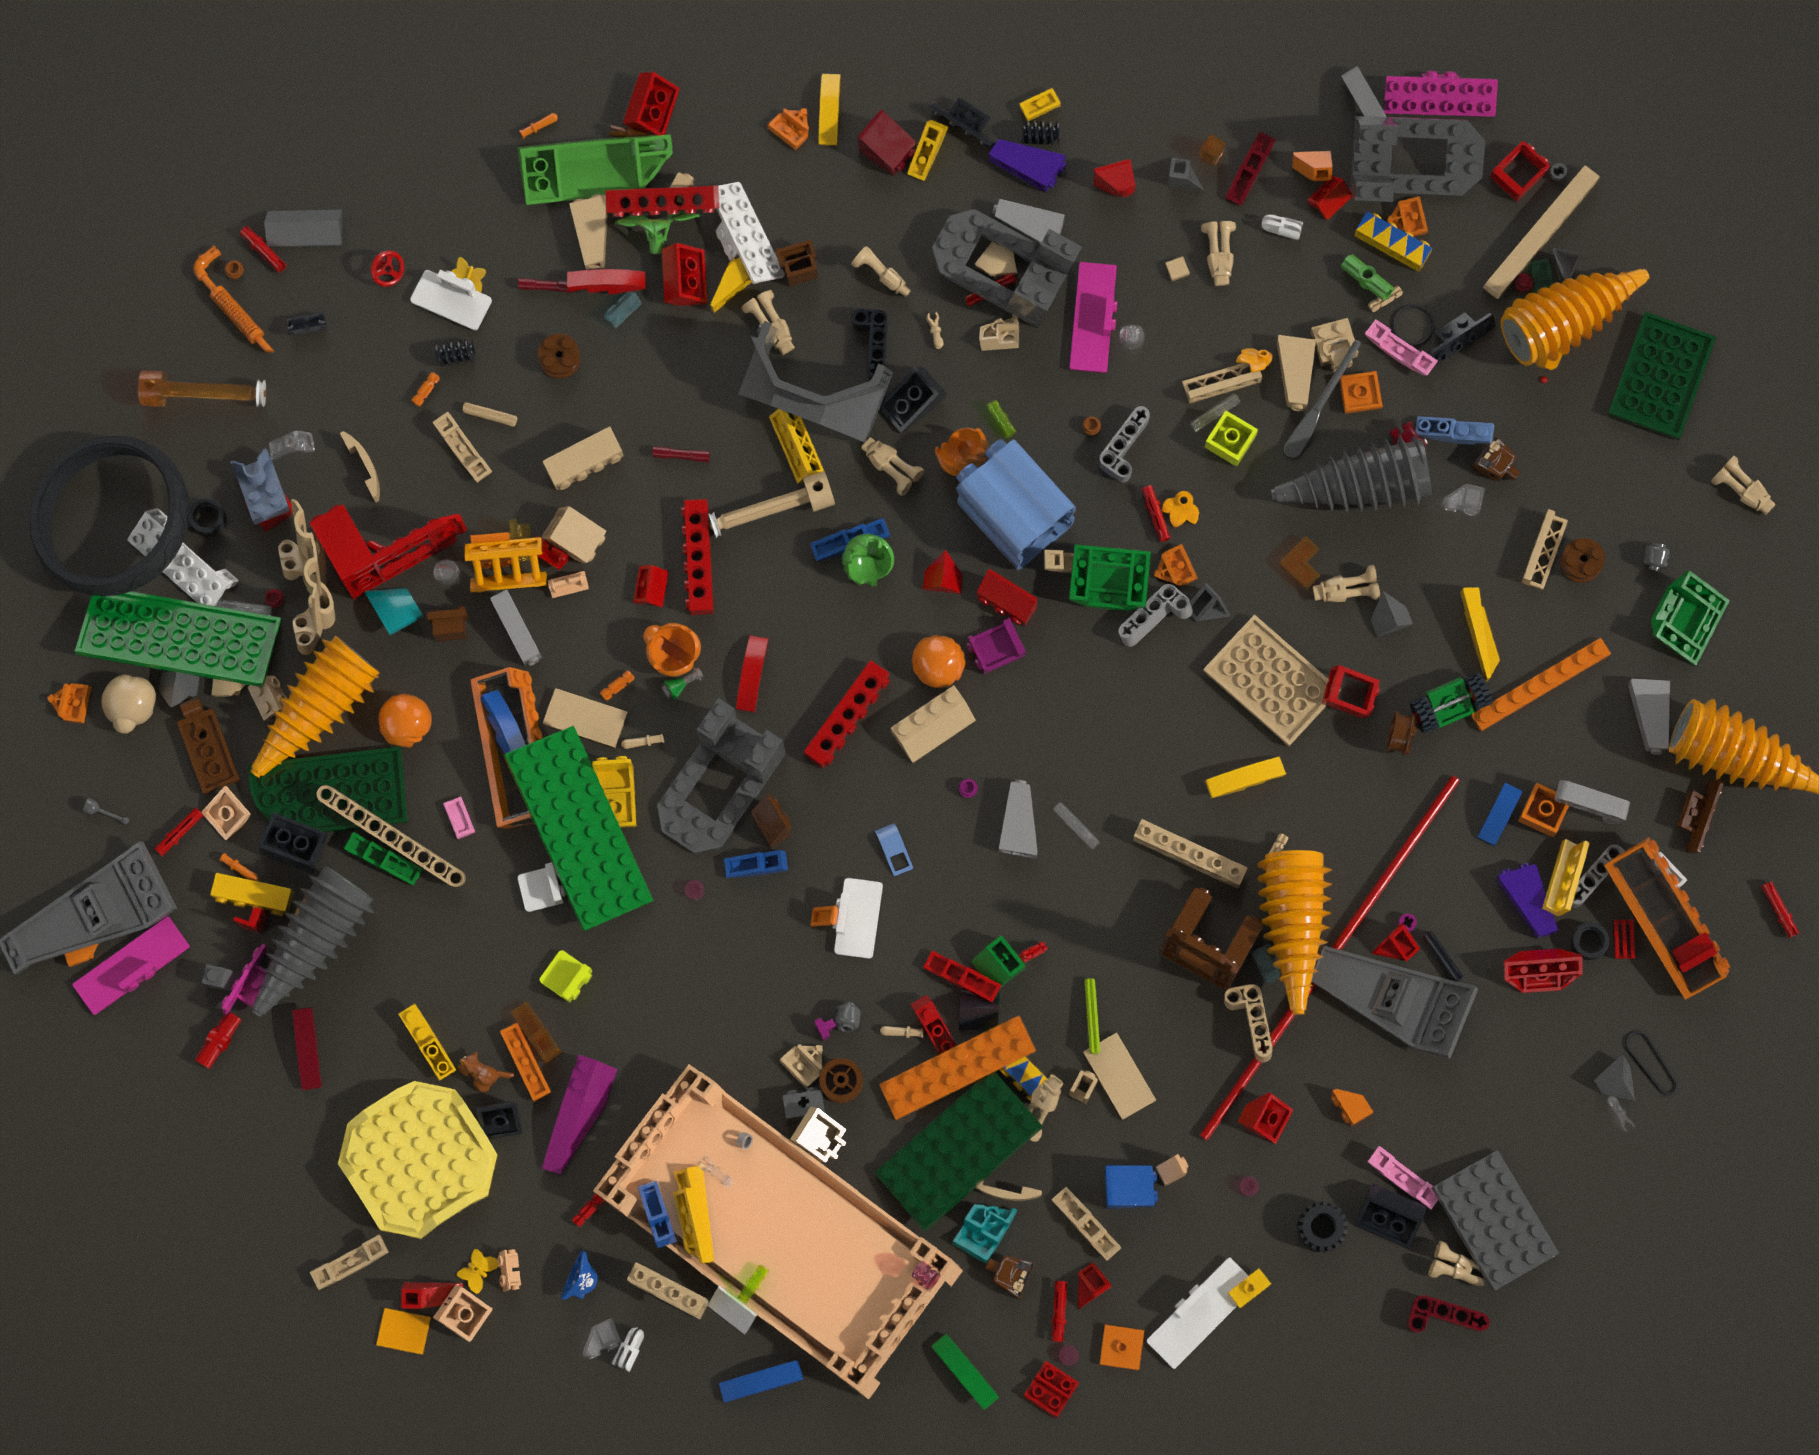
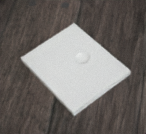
M720 1285L708 1304L712 1310L743 1334L747 1333L757 1316L756 1313Z

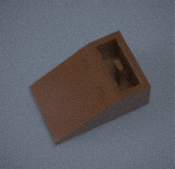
M768 793L751 811V815L772 848L791 837L790 831L792 828L786 813L782 814L781 805L775 796L771 797Z

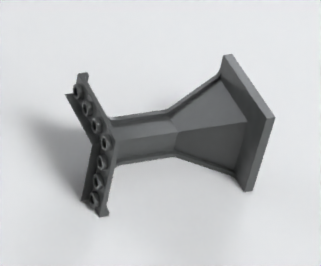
M767 321L760 324L757 330L758 339L751 336L756 348L738 394L815 422L865 443L872 430L893 372L886 366L878 364L874 376L869 382L828 396L818 395L778 378L768 356L778 329Z

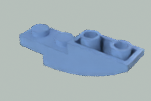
M1418 416L1415 431L1420 437L1443 442L1475 445V443L1492 444L1494 424L1456 421L1453 418Z

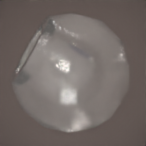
M1139 325L1123 326L1119 332L1120 343L1127 349H1136L1144 342V330Z
M441 560L434 567L435 580L444 586L454 584L460 576L459 566L452 560Z

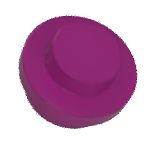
M964 779L960 782L959 793L963 797L971 798L976 795L978 786L974 780Z

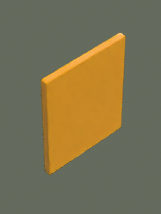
M384 1308L376 1345L423 1355L431 1317Z

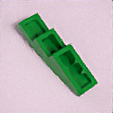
M352 832L343 848L414 886L423 870L419 866L363 838L355 832Z
M947 1334L931 1346L983 1410L999 1398Z

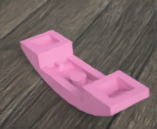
M1376 319L1365 333V336L1386 354L1424 376H1427L1438 362L1423 350L1421 352L1391 333L1390 328Z
M1378 1146L1367 1161L1389 1181L1429 1209H1432L1438 1201L1432 1190L1433 1186L1430 1183L1422 1180L1382 1147Z

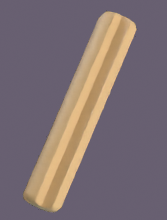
M467 402L463 405V413L513 427L517 423V416Z

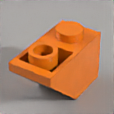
M1331 151L1293 152L1292 167L1312 181L1331 180L1333 168Z
M1334 1089L1331 1092L1332 1097L1330 1098L1336 1107L1339 1106L1342 1110L1341 1116L1346 1124L1350 1123L1353 1126L1372 1115L1373 1111L1363 1095Z

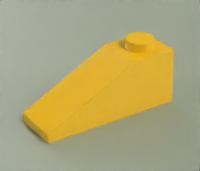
M933 120L926 123L907 174L925 181L948 129L947 126Z
M740 257L731 260L726 268L711 302L713 313L752 282Z

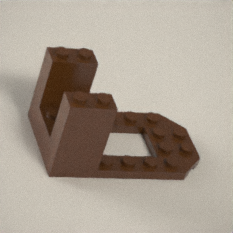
M1195 887L1172 929L1169 928L1166 932L1159 954L1227 991L1264 925L1260 924L1261 920L1258 918L1246 916L1228 950L1223 955L1218 947L1212 944L1207 946L1200 937L1193 934L1212 899L1208 890L1202 887L1199 889Z

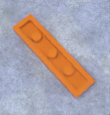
M515 1023L501 1030L500 1033L533 1101L550 1094L551 1091L519 1024Z

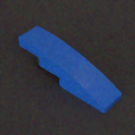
M884 518L867 525L861 524L847 531L844 529L810 543L816 561L843 554L848 542L857 535L874 534L883 539L891 537Z
M495 690L482 694L480 700L490 713L487 719L497 732L495 739L506 754L525 746L526 744L518 725L500 692Z
M796 1360L721 1382L719 1386L725 1403L803 1380L799 1362Z

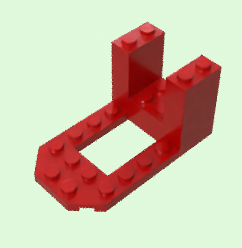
M343 504L331 507L329 512L323 515H316L309 522L353 599L451 546L457 541L456 536L459 533L462 535L467 531L460 514L441 517L437 520L431 519L426 523V526L420 529H413L409 532L408 536L395 539L392 545L381 547L372 555ZM427 539L430 540V543H423L417 547V550H415L414 552H407L403 554L399 560H397L396 562L391 561L383 566V569L380 570L379 566H381L382 564L390 561L391 559L399 556L400 554L408 551L409 549L417 546L418 544L426 541Z

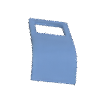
M895 823L876 830L875 833L881 843L893 875L896 876L913 869ZM904 852L909 866L895 871L890 857Z

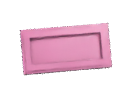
M461 796L443 803L457 839L475 833Z

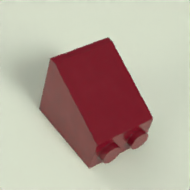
M880 110L858 136V150L894 176L896 172L900 173L903 170L906 160L914 156L916 141L883 110Z

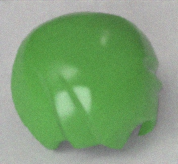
M857 535L845 547L842 556L844 572L848 574V579L854 580L858 585L869 584L871 587L877 586V579L888 575L893 568V551L889 544L877 535Z

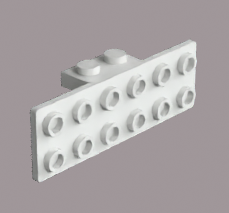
M735 182L719 185L720 208L716 209L722 222L716 229V233L729 260L740 257L753 284L783 278L785 276L783 269L780 268L778 259L741 183Z
M1228 1258L1200 1287L1196 1284L1188 1292L1191 1296L1186 1301L1182 1298L1175 1305L1177 1310L1147 1339V1343L1175 1369L1237 1307L1228 1292L1246 1279L1248 1275L1231 1258Z

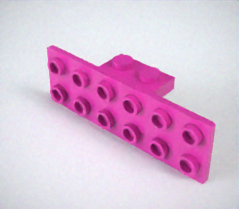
M1426 71V74H1421V77L1386 76L1384 113L1494 117L1496 114L1498 80L1460 78L1453 71H1446L1445 74H1437V71Z
M1079 263L1070 370L1107 373L1111 330H1115L1116 319H1112L1113 312H1117V301H1114L1116 265Z
M166 917L73 983V987L92 1014L96 1015L127 992L135 990L144 980L152 978L155 972L189 949L190 945L170 917Z

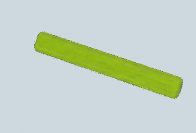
M1090 978L1085 979L1089 1049L1090 1054L1095 1055L1100 1054L1095 979Z

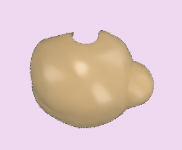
M129 674L119 675L106 686L102 694V709L108 720L113 723L115 730L119 733L127 734L136 725L146 722L151 717L156 693L152 684L142 677H133Z

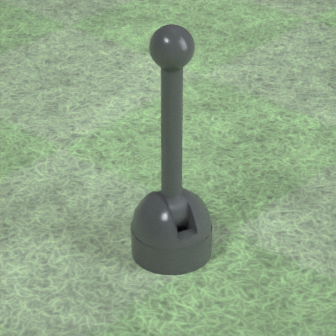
M88 798L84 805V813L91 815L100 812L121 821L124 825L129 823L127 817L122 818L100 809L98 803L91 798Z

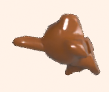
M477 1051L474 1054L461 1058L459 1060L461 1064L457 1067L463 1075L474 1079V1087L479 1092L489 1091L498 1078L508 1079L515 1076L514 1073L496 1071L491 1066L480 1063L477 1058Z

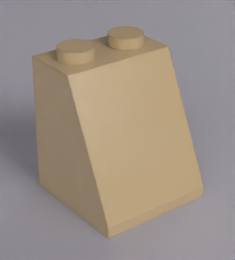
M570 506L557 510L542 537L551 543V547L556 546L565 551L569 557L583 564L593 560L596 554L594 552L595 549L606 538L604 536L606 530Z

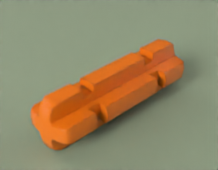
M429 374L428 380L424 381L417 391V395H414L411 399L413 404L416 406L422 405L423 399L427 398L434 388V384H437L440 380L437 374Z
M626 671L622 674L623 677H618L608 685L609 688H604L600 692L606 701L613 697L612 694L618 693L627 686L626 683H630L635 679L630 671Z

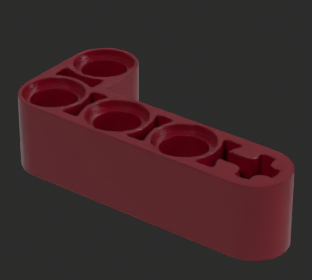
M1421 1295L1414 1299L1407 1320V1327L1412 1333L1422 1332L1427 1326L1429 1317L1475 1332H1482L1490 1325L1489 1317L1484 1313L1426 1295ZM1423 1299L1427 1302L1425 1310L1418 1308V1300ZM1442 1305L1446 1308L1444 1316L1438 1315L1436 1311L1437 1306ZM1458 1311L1465 1314L1464 1322H1459L1456 1319ZM1470 1317L1473 1320H1478L1479 1318H1482L1481 1322H1483L1484 1325L1478 1327V1323L1472 1321L1470 1322V1325H1468V1322L1470 1320ZM1417 1318L1421 1321L1422 1326L1420 1329H1415L1412 1326L1413 1319Z

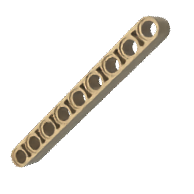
M1585 165L1490 277L1483 289L1496 299H1499L1594 187L1600 176Z
M321 786L318 789L317 798L322 803L453 887H460L465 883L466 876L460 869L330 786ZM325 789L331 791V797L328 800H324L322 797V792ZM344 799L347 801V808L340 810L338 803ZM358 810L364 813V817L360 821H357L354 817L355 812ZM375 820L380 823V828L377 831H373L370 826ZM390 831L396 833V839L392 842L387 840V833ZM407 841L412 843V850L410 852L403 850V844ZM422 852H426L429 856L428 861L425 863L419 860V855ZM439 862H442L445 866V870L442 873H437L435 870V866ZM454 873H459L461 876V881L457 884L451 880Z

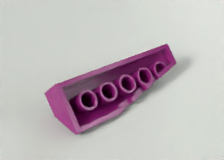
M578 1055L554 1126L542 1169L562 1174L589 1129L604 1109L618 1069L597 1060Z

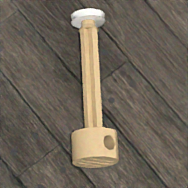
M825 471L803 477L805 485L803 489L722 514L719 518H716L713 512V514H709L711 520L709 526L712 530L714 529L717 538V536H722L720 532L722 528L728 530V528L809 502L813 512L835 505V501Z

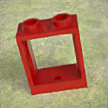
M1522 141L1492 170L1490 178L1518 202L1548 172L1550 164L1544 156H1540L1535 152L1531 144H1526ZM1520 153L1539 170L1523 188L1503 171Z
M1341 665L1331 667L1322 704L1359 718L1369 717L1374 711L1375 705L1373 703L1380 690L1378 686L1380 680ZM1344 675L1369 684L1362 708L1337 699Z

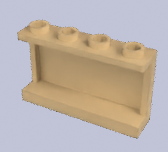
M637 1262L627 1278L630 1284L698 1319H701L709 1304L706 1298Z

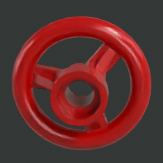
M391 250L379 253L372 261L370 268L371 277L374 282L382 287L395 285L404 273L405 265L403 258L397 252ZM392 257L396 258L398 261V273L395 270H393V266L391 265ZM383 274H390L394 278L390 281H382L378 277Z

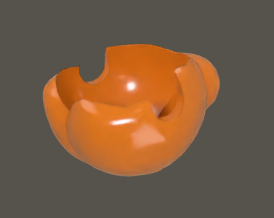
M667 623L663 626L651 625L643 633L647 659L651 666L663 675L675 677L686 674L693 668L694 662L700 655L701 643L699 637L694 631L678 623Z

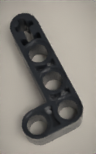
M860 308L853 312L852 323L857 330L870 331L868 379L870 381L878 364L886 366L888 318L886 312L881 309ZM861 316L865 318V321L857 322L856 318ZM878 317L884 319L882 323H876L874 320ZM876 335L883 337L881 341H875L873 338ZM875 353L882 355L880 359H874L872 356Z

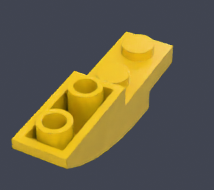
M413 1004L400 1012V1018L438 1079L441 1080L456 1071V1068L417 1005Z

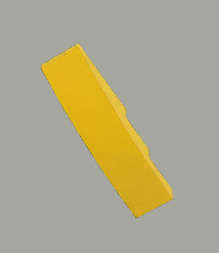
M1279 756L1205 780L1212 799L1245 790L1248 787L1262 784L1268 780L1283 777L1286 775Z

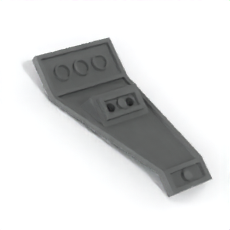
M138 842L0 938V947L13 973L19 974L32 964L150 928L176 910L177 907L144 842Z
M1319 946L1317 953L1324 956V958L1316 960L1314 969L1319 972L1313 973L1311 983L1414 1050L1451 1058L1477 994L1478 988L1476 986L1432 976L1328 946Z

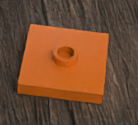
M1377 371L1341 376L1339 383L1345 414L1382 409L1383 405Z
M1105 1325L1099 1365L1139 1370L1144 1330Z

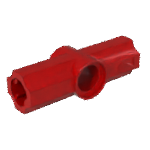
M231 1012L227 1015L225 1014L217 1027H214L205 1040L206 1043L195 1060L210 1069L219 1054L224 1052L229 1046L232 1039L231 1036L242 1019Z

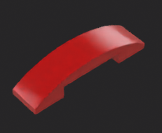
M749 637L741 673L736 710L755 713L768 638Z

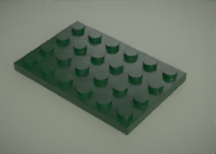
M1645 311L1607 415L1680 440L1716 336Z

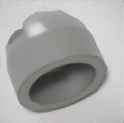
M745 1132L737 1135L739 1137L735 1139L736 1144L740 1148L748 1149L753 1141L752 1135Z

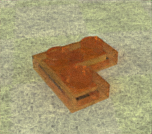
M1306 536L1279 564L1307 590L1320 577V574L1307 563L1320 549Z

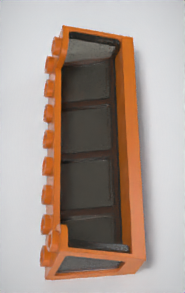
M1648 837L1606 862L1604 866L1686 1000L1726 978L1730 965L1725 957L1722 958L1718 952V954L1684 973L1680 969V964L1672 953L1673 949L1703 932H1707V934H1710L1707 926L1699 921L1700 915L1696 908H1691L1688 903L1690 899L1685 890L1681 891L1678 884L1680 882L1674 873H1670L1668 869L1669 863L1666 858L1659 855L1657 843L1654 840L1651 841ZM1712 941L1716 949L1720 951V948L1716 941Z

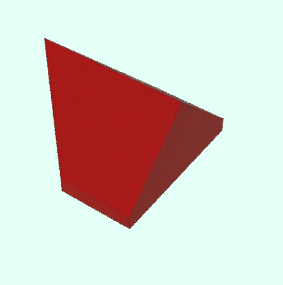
M946 550L925 570L923 590L961 594L963 575Z
M1401 923L1371 954L1407 962L1420 948L1405 925Z
M1094 1262L1077 1273L1079 1275L1078 1309L1111 1288L1110 1282Z

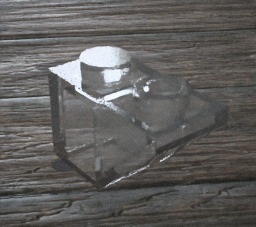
M1465 484L1444 497L1441 506L1449 511H1464L1467 515L1479 514L1485 488Z
M610 1318L592 1327L583 1350L585 1358L593 1359L600 1356V1351L606 1348L610 1351L619 1347L618 1343L622 1340L613 1319Z

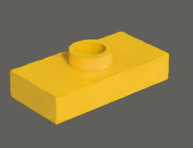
M1053 88L1019 103V107L1026 120L1029 121L1061 106Z
M1257 1269L1230 1290L1228 1294L1240 1309L1270 1286L1271 1283L1262 1271Z

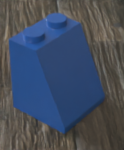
M1152 1166L1105 1167L1106 1209L1154 1207V1202H1158V1192L1154 1190L1153 1183L1157 1182V1173L1153 1171Z

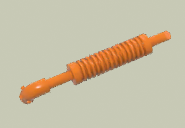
M213 245L205 253L198 255L199 258L193 266L196 278L211 291L209 297L251 344L257 342L265 352L274 353L275 351L262 338L264 332L247 315L222 285L217 287L209 279L205 268L209 266L210 262L221 255L220 251Z

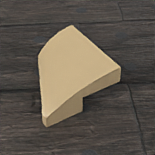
M1012 314L1013 318L1004 321L1000 318L991 324L981 326L979 338L981 351L1019 348L1018 316Z

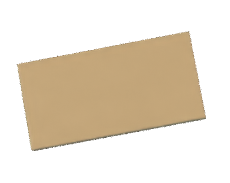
M555 688L542 724L560 731L574 725L579 737L616 748L628 712Z
M1117 1033L1100 1042V1054H1090V1049L1083 1051L1122 1120L1156 1101Z

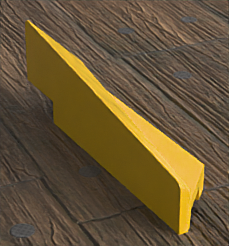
M1479 587L1462 588L1460 595L1465 608L1464 614L1484 680L1487 682L1500 661L1484 606H1481Z
M694 1166L675 1171L673 1173L679 1190L672 1192L685 1250L690 1255H696L699 1258L700 1264L714 1261L703 1166Z

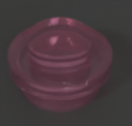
M692 880L687 883L685 893L690 899H699L704 894V886L700 881Z
M1248 1176L1241 1180L1239 1189L1243 1195L1253 1196L1259 1190V1183L1255 1178Z
M1071 1345L1064 1346L1059 1352L1060 1361L1068 1366L1075 1364L1079 1358L1078 1350Z

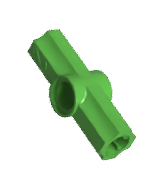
M1353 254L1348 255L1341 264V268L1359 281L1363 289H1369L1382 301L1387 300L1394 291V287L1380 277L1372 266L1365 265Z

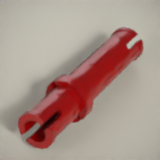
M249 226L244 227L240 231V235L250 244V247L253 250L255 249L278 273L286 268L287 264Z
M1153 485L1143 487L1141 491L1146 501L1145 507L1150 512L1159 542H1165L1171 539L1159 507L1161 505L1160 501L1156 498Z
M195 807L170 833L167 832L165 834L166 837L154 849L163 857L174 844L177 845L179 843L178 840L204 815Z
M1771 881L1761 886L1778 917V923H1781L1788 938L1798 935L1800 932L1792 920L1793 916L1787 911L1773 882Z
M1055 1281L1053 1319H1051V1341L1064 1342V1327L1067 1323V1320H1065L1068 1282Z

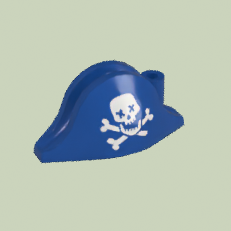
M583 1250L580 1252L567 1278L561 1295L563 1300L571 1296L583 1299L585 1294L591 1292L597 1284V1273L588 1263L587 1254Z

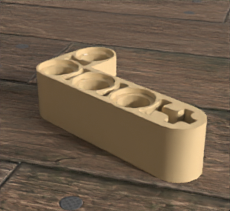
M1245 985L1228 989L1224 995L1225 1006L1230 1010L1245 1008L1255 1058L1260 1062L1269 1061L1272 1057V1043L1260 988L1256 985ZM1252 992L1256 993L1257 997L1250 999L1247 995ZM1230 996H1236L1238 1000L1236 1002H1230L1228 998ZM1258 1011L1261 1013V1016L1253 1017L1251 1013ZM1261 1029L1265 1034L1258 1036L1255 1034V1031ZM1262 1043H1264L1266 1054H1263L1261 1051Z

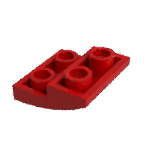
M1045 1361L1023 1397L1057 1419L1079 1382Z

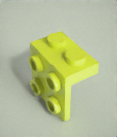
M559 951L540 977V982L570 1003L572 999L575 1000L579 996L580 988L583 984L589 982L593 971L586 964L583 965L566 952Z

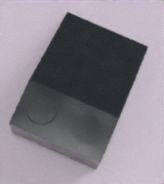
M915 366L883 399L880 410L900 433H903L935 408L947 393L924 367Z

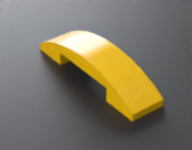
M822 74L819 145L837 146L840 74Z

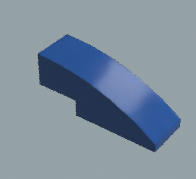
M1507 783L1503 785L1477 838L1493 846L1496 845L1523 791Z
M782 850L766 853L758 852L724 859L726 878L788 871L786 852Z
M657 1181L639 1186L638 1189L657 1247L660 1248L677 1242Z

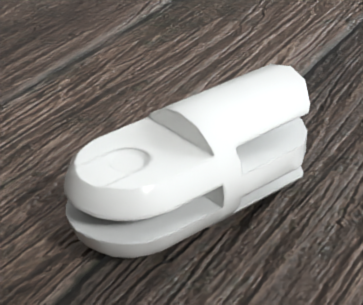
M1266 215L1263 217L1261 225L1268 232L1299 240L1303 222L1275 215Z
M637 1327L631 1328L624 1343H621L612 1362L613 1365H618L619 1368H625L626 1371L630 1372L644 1337V1332L641 1329L638 1330Z

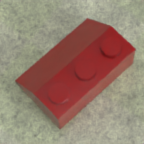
M655 72L639 73L623 124L632 127L633 130L647 132L648 135H665L680 88Z
M679 243L663 248L664 302L677 306L706 304L705 251Z
M990 568L977 590L978 600L982 604L993 606L998 614L1009 616L1011 621L1018 626L1020 624L1025 626L1037 609L1038 598Z

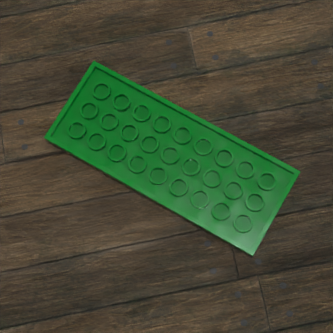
M137 592L105 597L100 595L91 596L75 648V654L263 687L282 620L280 617Z
M574 725L503 755L583 932L653 901Z

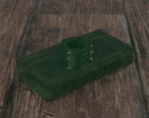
M1549 259L1530 261L1534 293L1537 294L1539 289L1549 288L1553 284Z

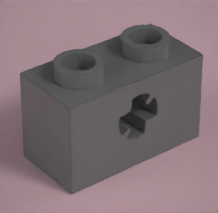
M817 1087L807 1088L806 1092L798 1093V1090L787 1091V1095H783L787 1121L803 1119L810 1107H816L825 1113L822 1090H818ZM801 1099H805L806 1102L809 1101V1103L806 1104V1108H802V1105H798V1103L802 1102Z

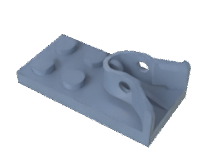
M266 448L261 451L257 461L245 466L244 463L231 462L254 525L290 511L272 459Z

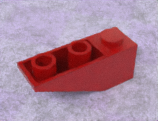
M927 995L910 1004L939 1055L957 1046L935 1005Z
M404 1282L401 1289V1308L422 1309L441 1306L454 1286L458 1285L463 1288V1283Z

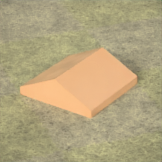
M224 786L201 812L225 840H228L240 830L251 815L227 786Z

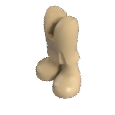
M1439 1241L1434 1257L1455 1264L1453 1267L1434 1259L1428 1276L1437 1278L1444 1274L1453 1276V1279H1461L1476 1286H1484L1485 1279L1471 1275L1472 1269L1480 1271L1475 1261L1462 1254L1454 1253L1445 1242Z

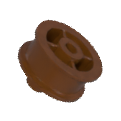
M553 334L545 338L539 346L538 358L541 368L550 377L557 379L567 378L573 375L579 368L581 362L579 347L570 336Z
M1578 538L1571 541L1560 558V566L1564 575L1577 583H1586L1595 579L1605 564V554L1602 547L1596 541L1589 538Z
M1398 711L1394 712L1388 731L1386 752L1390 750L1402 753V756L1410 754L1412 746L1410 741L1411 738L1415 737L1417 727H1415L1417 718L1413 714L1409 717L1400 715Z
M837 1058L831 1060L823 1067L820 1073L822 1092L829 1100L836 1103H847L854 1100L860 1094L863 1087V1077L860 1068L849 1059ZM844 1078L845 1081L843 1083H839L838 1079Z

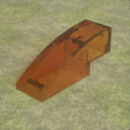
M527 1001L511 1011L545 1063H548L562 1053Z

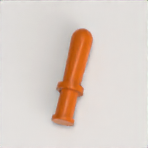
M551 113L534 124L530 123V126L519 130V133L524 139L529 134L537 133V130L556 122L558 116L555 113Z
M226 853L221 856L219 861L230 866L232 871H237L248 880L258 881V875L239 864L237 859L233 860Z

